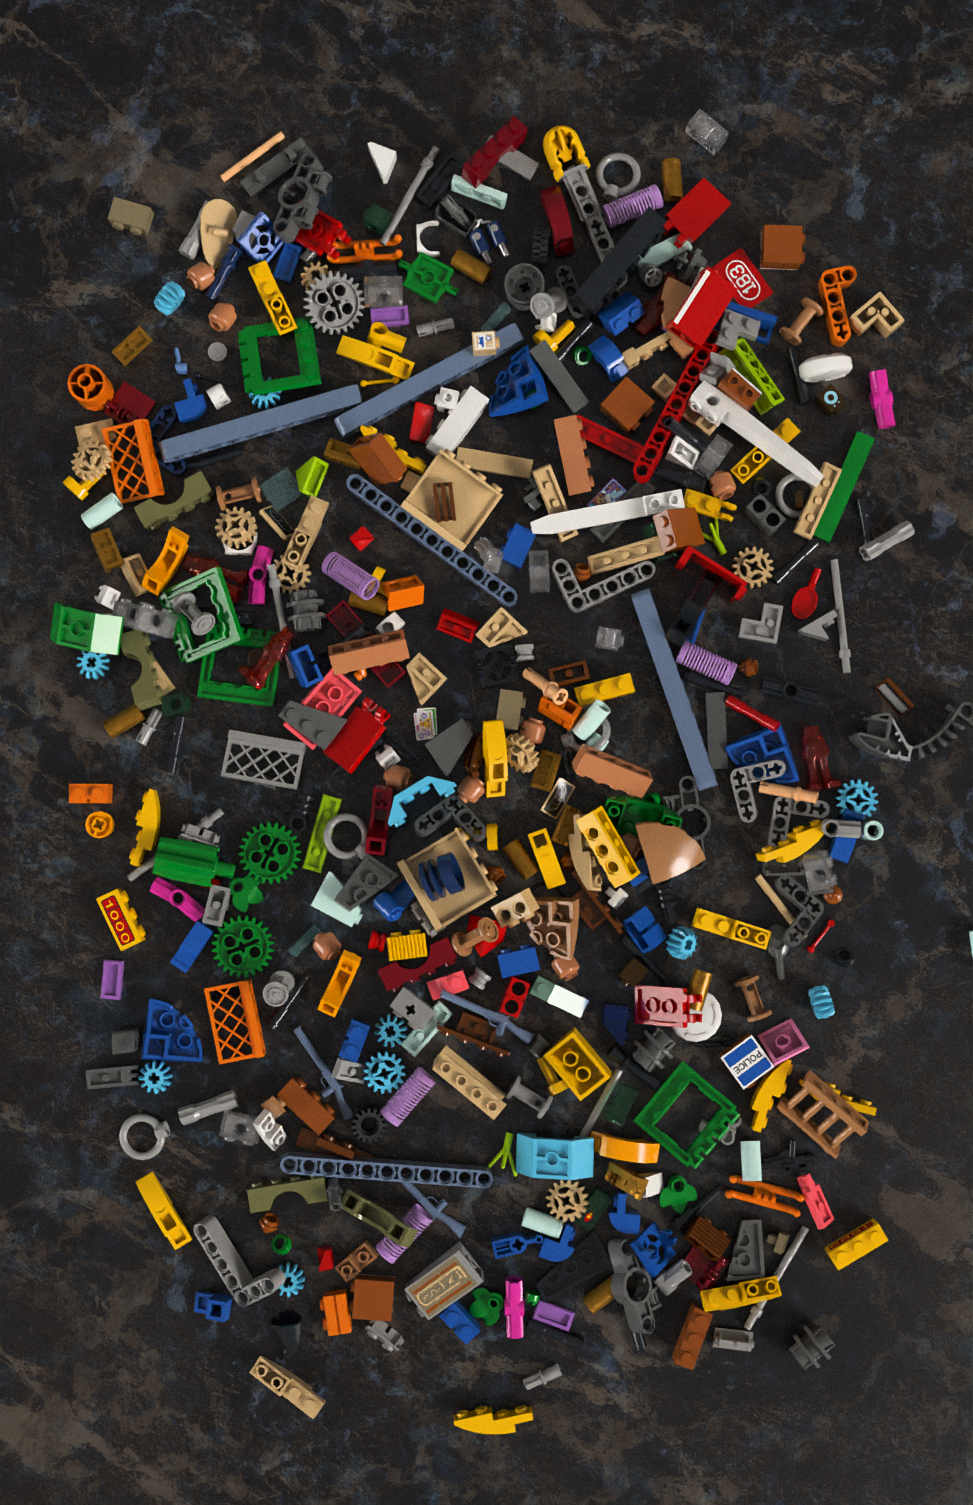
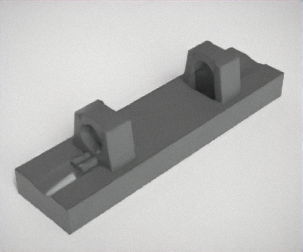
M299 138L242 179L240 183L253 199L296 168L301 157L305 153L312 151L303 139Z

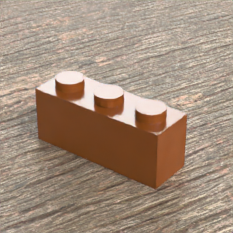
M293 1076L276 1096H279L317 1135H320L335 1119V1110L328 1103L325 1105L320 1100L321 1097L316 1091H310L306 1087L307 1083L302 1078Z
M693 1301L672 1354L675 1364L691 1370L694 1368L713 1317L712 1311L704 1312L703 1305Z

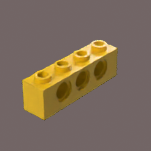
M602 806L576 820L580 831L584 834L589 847L595 853L599 864L603 867L614 888L634 879L641 873Z

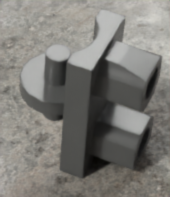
M697 248L696 251L691 250L689 254L683 252L682 256H675L674 262L677 263L675 269L680 271L675 280L693 285L697 274L692 272L694 267L700 270L707 263V260L701 255L702 250Z
M530 477L527 479L529 485L524 489L527 493L532 489L534 491L525 496L522 501L525 505L528 504L533 511H536L543 505L538 499V496L541 495L538 486Z

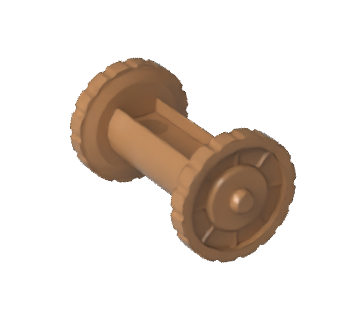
M806 297L801 301L804 309L790 328L783 326L779 330L780 335L795 346L801 344L802 340L798 335L813 316L821 317L824 312L820 305Z
M256 477L251 478V484L222 491L220 485L216 486L217 501L222 511L226 510V504L254 497L257 502H262L261 489L258 486ZM227 493H230L232 496L230 500H227L225 497Z
M484 917L479 920L478 928L467 934L461 931L453 934L451 941L457 954L465 957L472 952V946L483 940L489 943L494 942L498 939L499 933L494 921Z
M758 974L745 976L734 982L735 987H742L751 1015L747 1017L748 1022L761 1020L772 1014L771 1009H764L756 988L755 981L759 979ZM748 985H751V991L747 990Z

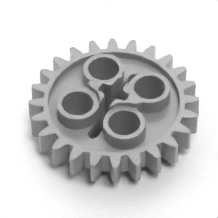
M328 271L327 277L320 273L321 279L319 280L314 277L315 284L308 283L311 290H305L308 297H304L303 300L307 301L308 304L304 305L303 308L309 310L305 313V316H312L309 323L316 322L314 326L316 329L322 326L321 332L323 333L327 329L330 335H332L334 330L336 334L340 335V329L347 333V326L353 329L352 322L359 323V320L356 318L357 315L363 316L359 312V309L365 308V306L360 305V302L364 301L365 298L359 297L363 291L356 290L359 284H352L354 278L350 277L346 280V273H343L341 277L339 271H336L334 276L331 271ZM341 285L343 292L337 296L335 294V287ZM327 287L330 288L332 298L338 301L337 303H335V306L341 315V319H338L336 308L330 306V304L332 303V299L329 293L327 292ZM323 292L326 299L323 303H319L317 296ZM345 303L350 305L348 313H343L342 306ZM327 311H332L333 318L330 321L325 319Z

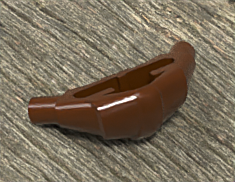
M483 729L469 742L464 753V767L473 778L479 777L478 770L485 760L483 758Z

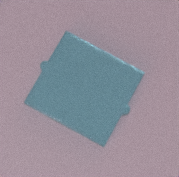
M287 467L260 485L267 496V501L272 503L277 512L303 495V493L299 492L297 478L293 477Z

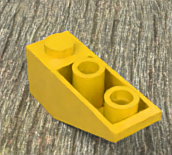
M544 828L528 834L547 888L551 889L565 884L566 881L547 829Z

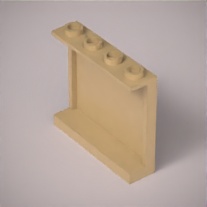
M447 448L445 451L440 449L416 486L403 501L401 507L463 552L504 494L501 493L502 488L495 483L490 485L486 482L487 477L478 471L475 474L471 471V466L464 460H461V462L454 458L456 455ZM452 482L456 521L450 520L437 523L433 483ZM445 486L448 516H452L449 488ZM437 487L441 517H444L441 487Z
M455 828V831L408 859L397 863L436 931L441 930L497 896L495 892L498 890L493 880L489 881L487 879V869L483 863L479 865L476 860L478 854L473 846L469 848L466 843L469 840L463 830L459 831L458 828ZM452 852L461 868L465 881V890L451 895L446 889L445 898L439 897V900L431 901L421 884L418 865L421 862L427 863L429 859H433L437 864L438 856Z
M448 1045L434 1059L432 1069L493 1120L507 1105L502 1101L506 1093Z

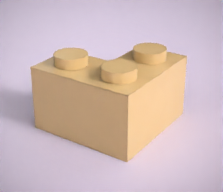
M881 292L877 293L848 319L849 326L858 336L874 325L885 339L905 321Z

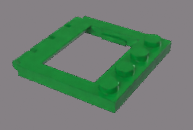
M311 316L293 318L297 325V329L292 331L295 334L301 374L298 376L268 381L262 380L257 337L279 335L273 322L246 326L244 330L237 332L246 393H253L255 396L322 384L313 323H309Z
M214 567L162 591L163 595L159 599L163 610H169L164 614L169 628H175L170 631L175 646H181L176 649L180 662H194L245 640L221 567ZM206 584L210 588V597L212 603L216 606L218 612L216 615L219 623L222 624L224 637L211 640L196 649L185 614H176L172 609V603L180 593L190 592Z
M214 624V627L206 634L205 643L224 637L222 624ZM240 626L245 640L233 645L272 650L271 658L268 661L266 687L210 680L215 653L203 657L197 697L274 707L283 649L282 639H280L281 633L280 631L267 630L265 637L263 636L264 629L248 627L247 634H244L245 627Z
M682 1061L633 1121L686 1167L691 1165L697 1169L705 1159L699 1153L702 1151L708 1155L717 1145L711 1138L714 1136L720 1141L729 1130L724 1124L725 1121L733 1125L740 1117V1114L735 1110L737 1108L736 1105ZM692 1081L699 1087L698 1089L712 1101L717 1102L721 1108L684 1151L666 1133L661 1132L655 1125Z

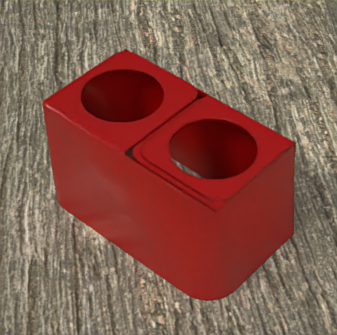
M517 975L509 978L499 1004L500 1012L518 1019L531 986L528 979ZM516 982H522L526 988L524 994L520 996L512 992V986ZM509 1000H514L518 1003V1010L513 1014L505 1010V1004Z

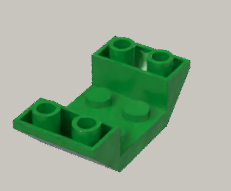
M55 602L50 633L51 641L58 645L88 652L119 655L124 623L123 616L91 612L73 608L74 605Z
M628 795L608 797L604 808L617 833L625 834L628 832L638 837L635 824L660 822L662 825L680 827L683 820L681 816L664 805Z

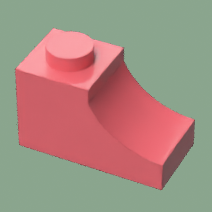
M463 969L427 982L433 1001L441 998L440 994L443 988L452 994L469 989Z

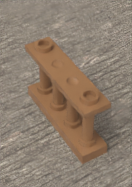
M810 1070L804 1077L802 1083L804 1087L790 1100L782 1095L777 1108L816 1141L826 1153L836 1159L841 1148L839 1144L853 1132H857L862 1137L867 1132L869 1121ZM812 1093L819 1100L802 1113L795 1105L806 1095ZM823 1106H827L834 1113L817 1126L810 1118ZM838 1119H842L849 1126L832 1139L824 1131Z

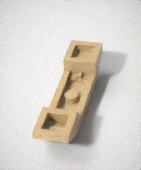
M664 373L651 388L667 404L677 383ZM679 404L672 405V408L679 409L681 407V405ZM689 406L682 417L686 422L708 437L717 428L716 425L707 421L705 417L693 411Z

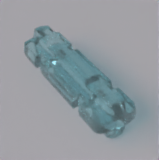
M503 302L498 307L499 310H496L487 320L488 323H484L481 331H493V328L495 329L505 318L504 315L511 311V307Z
M313 925L309 932H306L296 942V945L289 949L290 954L297 957L301 950H304L314 940L313 937L319 934L321 930L316 925Z

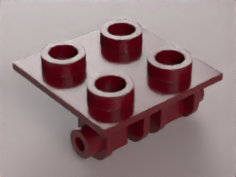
M124 381L113 399L106 401L105 407L107 408L103 413L118 423L124 424L133 420L145 419L156 401ZM134 426L128 427L129 430L135 433Z
M693 1246L684 1258L693 1271L687 1279L699 1286L698 1288L701 1291L712 1289L730 1260L722 1255L719 1260L711 1261Z

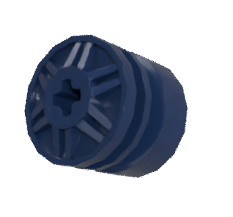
M452 852L438 856L437 864L433 859H429L427 863H419L418 871L421 884L431 901L439 900V897L445 898L446 889L451 895L465 890V881L461 868Z

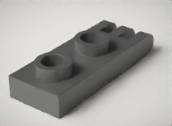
M139 1065L87 1069V1089L139 1085L140 1080L132 1081L133 1077H139V1072L131 1073V1070L139 1069Z

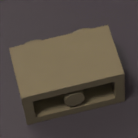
M114 197L108 220L112 227L118 230L128 229L135 235H148L154 213L151 207Z
M500 689L496 720H503L505 730L518 731V727L522 726L524 716H520L521 708L525 709L526 697H523V692Z

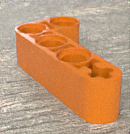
M852 266L826 270L818 280V289L830 341L836 347L843 346L851 336L841 289L850 287L856 279L857 272ZM842 274L849 275L850 280H845ZM824 278H829L832 284L825 283ZM828 296H833L836 302H830ZM832 315H838L840 317V321L834 320Z

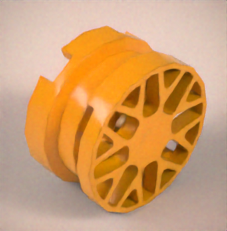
M103 811L93 812L88 816L85 823L87 832L95 838L107 837L112 833L115 825L112 816Z

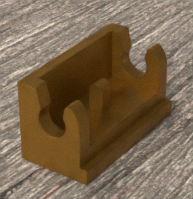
M139 326L111 352L126 366L153 340Z
M333 438L329 439L324 452L325 459L362 470L360 464L348 450L352 445Z
M106 528L92 533L91 540L105 573H110L116 567L118 569L121 568L124 562L110 529Z
M541 750L539 761L537 762L538 766L535 768L530 786L551 792L562 756L550 751Z
M565 804L551 840L569 847L568 835L574 834L573 815L583 814V812Z
M609 1162L605 1180H610V1184L615 1185L635 1197V1199L641 1200L649 1180L622 1164Z

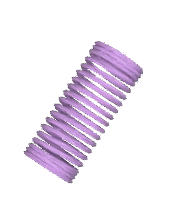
M653 184L643 190L634 192V194L631 193V195L612 201V203L604 204L602 211L609 228L612 229L621 223L623 224L630 221V219L633 220V218L636 219L639 215L641 216L648 208L645 196L649 206L654 211L655 209L663 208V199L657 185Z
M330 553L322 563L323 573L362 599L369 600L376 594L379 588V580L339 553ZM333 557H335V558L332 560V562L330 563L329 568H328V572H327V567H328L329 562L331 561V559H332ZM374 580H375V584H374L372 590L369 592V590L371 589V587H372V585H373V582H374ZM371 581H372V584H371L370 588L364 593V591L369 587V585H370V583H371Z
M685 640L675 662L681 665L688 652L683 666H685L691 654L686 667L691 662L689 668L691 669L693 666L694 670L701 657L696 672L700 667L699 673L702 671V674H704L707 668L705 676L709 672L708 677L711 676L713 678L716 673L714 679L716 680L718 677V681L721 679V683L728 685L735 673L737 663L730 660L727 661V658H721V656L715 655L711 651H705V648L702 650V647H696V644H690V642Z
M417 1067L415 1072L411 1074V1077H408L409 1080L404 1082L402 1088L399 1087L397 1093L392 1095L391 1101L388 1100L386 1106L380 1109L381 1114L397 1127L403 1122L405 1116L410 1114L412 1108L417 1106L421 1098H424L430 1087L432 1088L436 1084V1081L420 1067Z
M418 1204L413 1205L410 1212H407L405 1217L401 1219L420 1230L413 1241L427 1228L426 1226L433 1222L427 1211ZM383 1237L381 1242H378L376 1245L379 1254L389 1263H394L400 1254H403L405 1249H407L398 1244L395 1245L387 1237Z

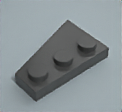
M291 700L288 701L278 714L280 718L323 750L328 747L347 722L345 718Z
M367 854L336 896L334 902L350 912L398 878L399 875L370 854Z
M761 1218L740 1220L725 1278L726 1281L765 1278Z

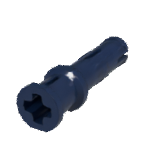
M228 244L227 252L220 259L221 265L215 274V279L204 295L212 301H215L230 271L236 268L235 264L239 256L244 253L233 244Z

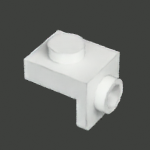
M441 387L440 394H436L434 402L437 405V411L445 413L446 409L456 410L459 391Z

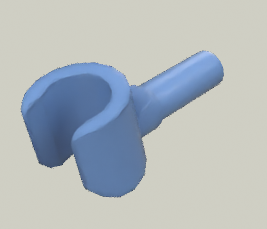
M174 348L176 357L175 369L178 374H187V363H181L179 349Z

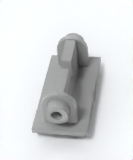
M189 823L182 825L181 831L184 834L181 833L178 836L179 839L218 847V845L214 844L218 843L220 839L217 833L204 829L201 836L199 835L200 827Z
M418 900L410 905L411 911H413L417 919L424 920L421 925L427 932V935L434 937L446 928L444 927L436 931Z
M370 1320L369 1322L372 1325L364 1327L368 1330L367 1335L374 1340L378 1338L382 1341V1346L389 1352H392V1350L394 1352L399 1351V1348L396 1346L403 1344V1336L393 1328L386 1333L385 1330L389 1325L384 1321Z
M715 1327L712 1347L751 1352V1349L754 1348L753 1332Z

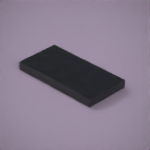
M418 810L387 841L384 856H373L399 875L398 878L386 885L392 892L405 880L397 863L408 859L445 837L438 829L426 837L418 836L415 833L414 824L423 815ZM420 825V829L426 830V825Z

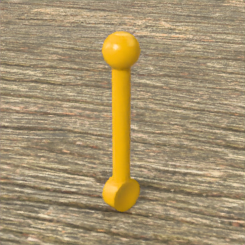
M394 376L392 379L361 380L360 386L366 387L367 385L393 383L396 385L399 383V378Z

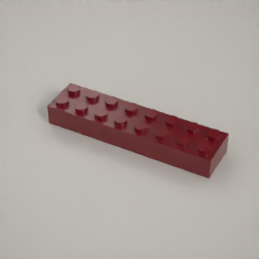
M344 600L326 614V617L344 638L363 623ZM370 631V633L367 634L366 636H364L363 638L369 637V636H374V635H373V633ZM397 661L386 663L382 666L370 667L388 689L406 674Z

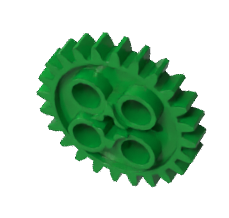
M271 822L267 823V827L260 823V829L254 826V833L247 831L246 833L249 838H242L246 844L239 845L240 848L244 849V852L239 853L240 856H244L240 863H246L243 870H250L248 876L255 874L254 881L262 878V884H265L267 879L270 884H273L274 879H276L277 883H281L280 877L287 880V873L294 874L292 867L298 868L295 861H301V859L296 856L302 853V851L296 850V847L301 844L294 842L297 836H290L292 830L285 832V825L279 829V823H275L274 827H272ZM264 835H269L271 838V843L267 846L262 843ZM276 838H279L278 843L273 849L275 855L269 857L263 869L261 866L268 856L266 850H271ZM282 843L288 847V852L284 855L278 849ZM255 852H260L262 855V860L258 863L253 860ZM271 861H277L279 864V869L276 872L270 869Z
M239 915L237 921L231 917V924L224 921L225 928L218 927L221 933L213 935L218 939L212 942L217 948L211 951L218 954L213 959H220L217 966L224 965L223 972L229 969L230 976L237 972V978H240L242 973H244L245 978H248L249 972L255 976L256 969L262 972L263 968L261 965L268 966L269 964L266 959L273 958L269 955V952L275 951V949L270 948V945L274 944L275 941H269L273 934H267L266 931L269 927L262 928L263 921L257 924L256 917L249 921V915H246L244 920ZM247 928L253 932L251 939H247L244 936V931ZM228 936L234 937V946L227 945L226 938ZM259 939L258 943L246 947L245 951L241 949L231 954L227 953L228 950L240 946L241 941L245 944ZM255 946L260 949L259 957L252 955V947ZM235 954L242 956L241 964L234 962L233 957Z

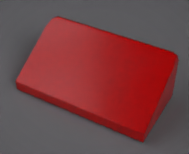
M415 402L409 437L410 442L426 443L431 433L435 407Z
M445 608L440 616L436 630L472 643L479 622Z

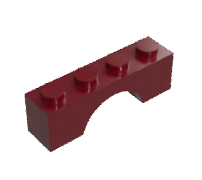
M513 116L463 165L462 178L476 189L489 176L491 170L503 155L509 151L514 152L525 142L528 127Z
M446 936L430 944L429 958L421 966L407 968L394 961L379 968L377 971L386 990L392 989L395 992L402 989V984L408 981L412 984L420 980V976L425 973L429 976L437 972V967L441 965L448 967L456 963L454 959L458 956L449 937Z

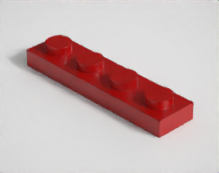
M577 415V419L581 418L583 430H579L581 438L585 437L586 441L634 464L636 463L644 447L643 445Z

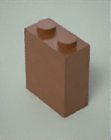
M381 432L359 437L348 449L374 485H385L389 482L396 483L403 478L402 474L407 470V467Z
M695 507L670 509L653 515L663 553L686 550L688 545L696 548L705 544Z

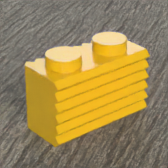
M421 929L409 930L410 934L402 935V932L390 933V937L386 938L389 961L428 956L425 932H421Z

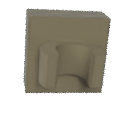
M784 1231L780 1232L779 1236L773 1233L769 1234L767 1242L775 1245L773 1252L778 1254L784 1253L790 1234Z

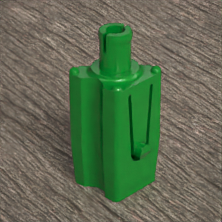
M160 837L152 874L176 881L212 887L211 879L215 875L233 879L236 864L218 861L217 852L220 851L219 847L187 840Z

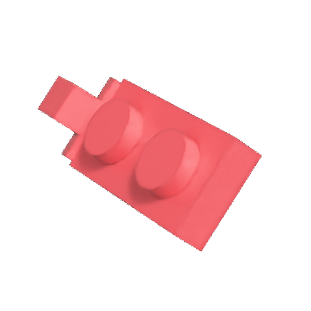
M810 1173L802 1174L797 1178L799 1187L817 1228L824 1229L834 1221V1217L819 1184L816 1185Z

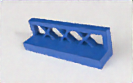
M730 302L726 309L761 322L759 329L767 331L766 338L757 336L755 342L768 345L777 316ZM720 319L714 326V329L719 330L721 323Z

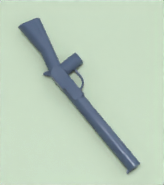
M444 988L441 991V998L488 1019V1023L497 1028L495 1034L498 1036H503L506 1027L526 1044H529L535 1035L532 1032L517 1027L508 1020L509 1016L481 1007L445 991ZM490 1021H493V1022L497 1023L498 1025L496 1026V1025L492 1024Z
M300 1025L293 1032L323 1075L322 1078L324 1077L329 1083V1086L326 1087L321 1078V1083L325 1087L321 1094L325 1098L334 1092L343 1120L352 1118L354 1111L344 1099L341 1088L344 1086L340 1085L337 1079L331 1076L332 1073L303 1033Z
M385 1166L389 1172L392 1171L391 1167ZM400 1182L426 1211L433 1216V1221L435 1218L441 1220L459 1238L462 1236L466 1226L441 1212L448 1204L445 1199L442 1198L438 1202L432 1196L426 1198L412 1183ZM428 1198H433L437 1204L434 1206Z

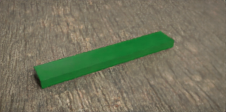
M859 431L856 432L841 466L842 472L813 537L830 543L875 438Z

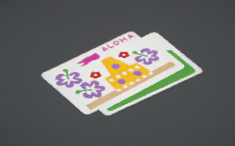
M418 708L417 713H414L417 741L433 739L434 735H437L436 708Z

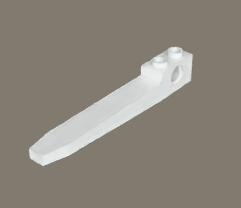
M704 380L692 393L687 405L693 411L705 417L707 421L717 427L723 422L808 483L817 487L824 475L810 461L709 382Z
M678 489L550 514L530 522L532 534H556L656 515L665 510L685 508L682 490Z

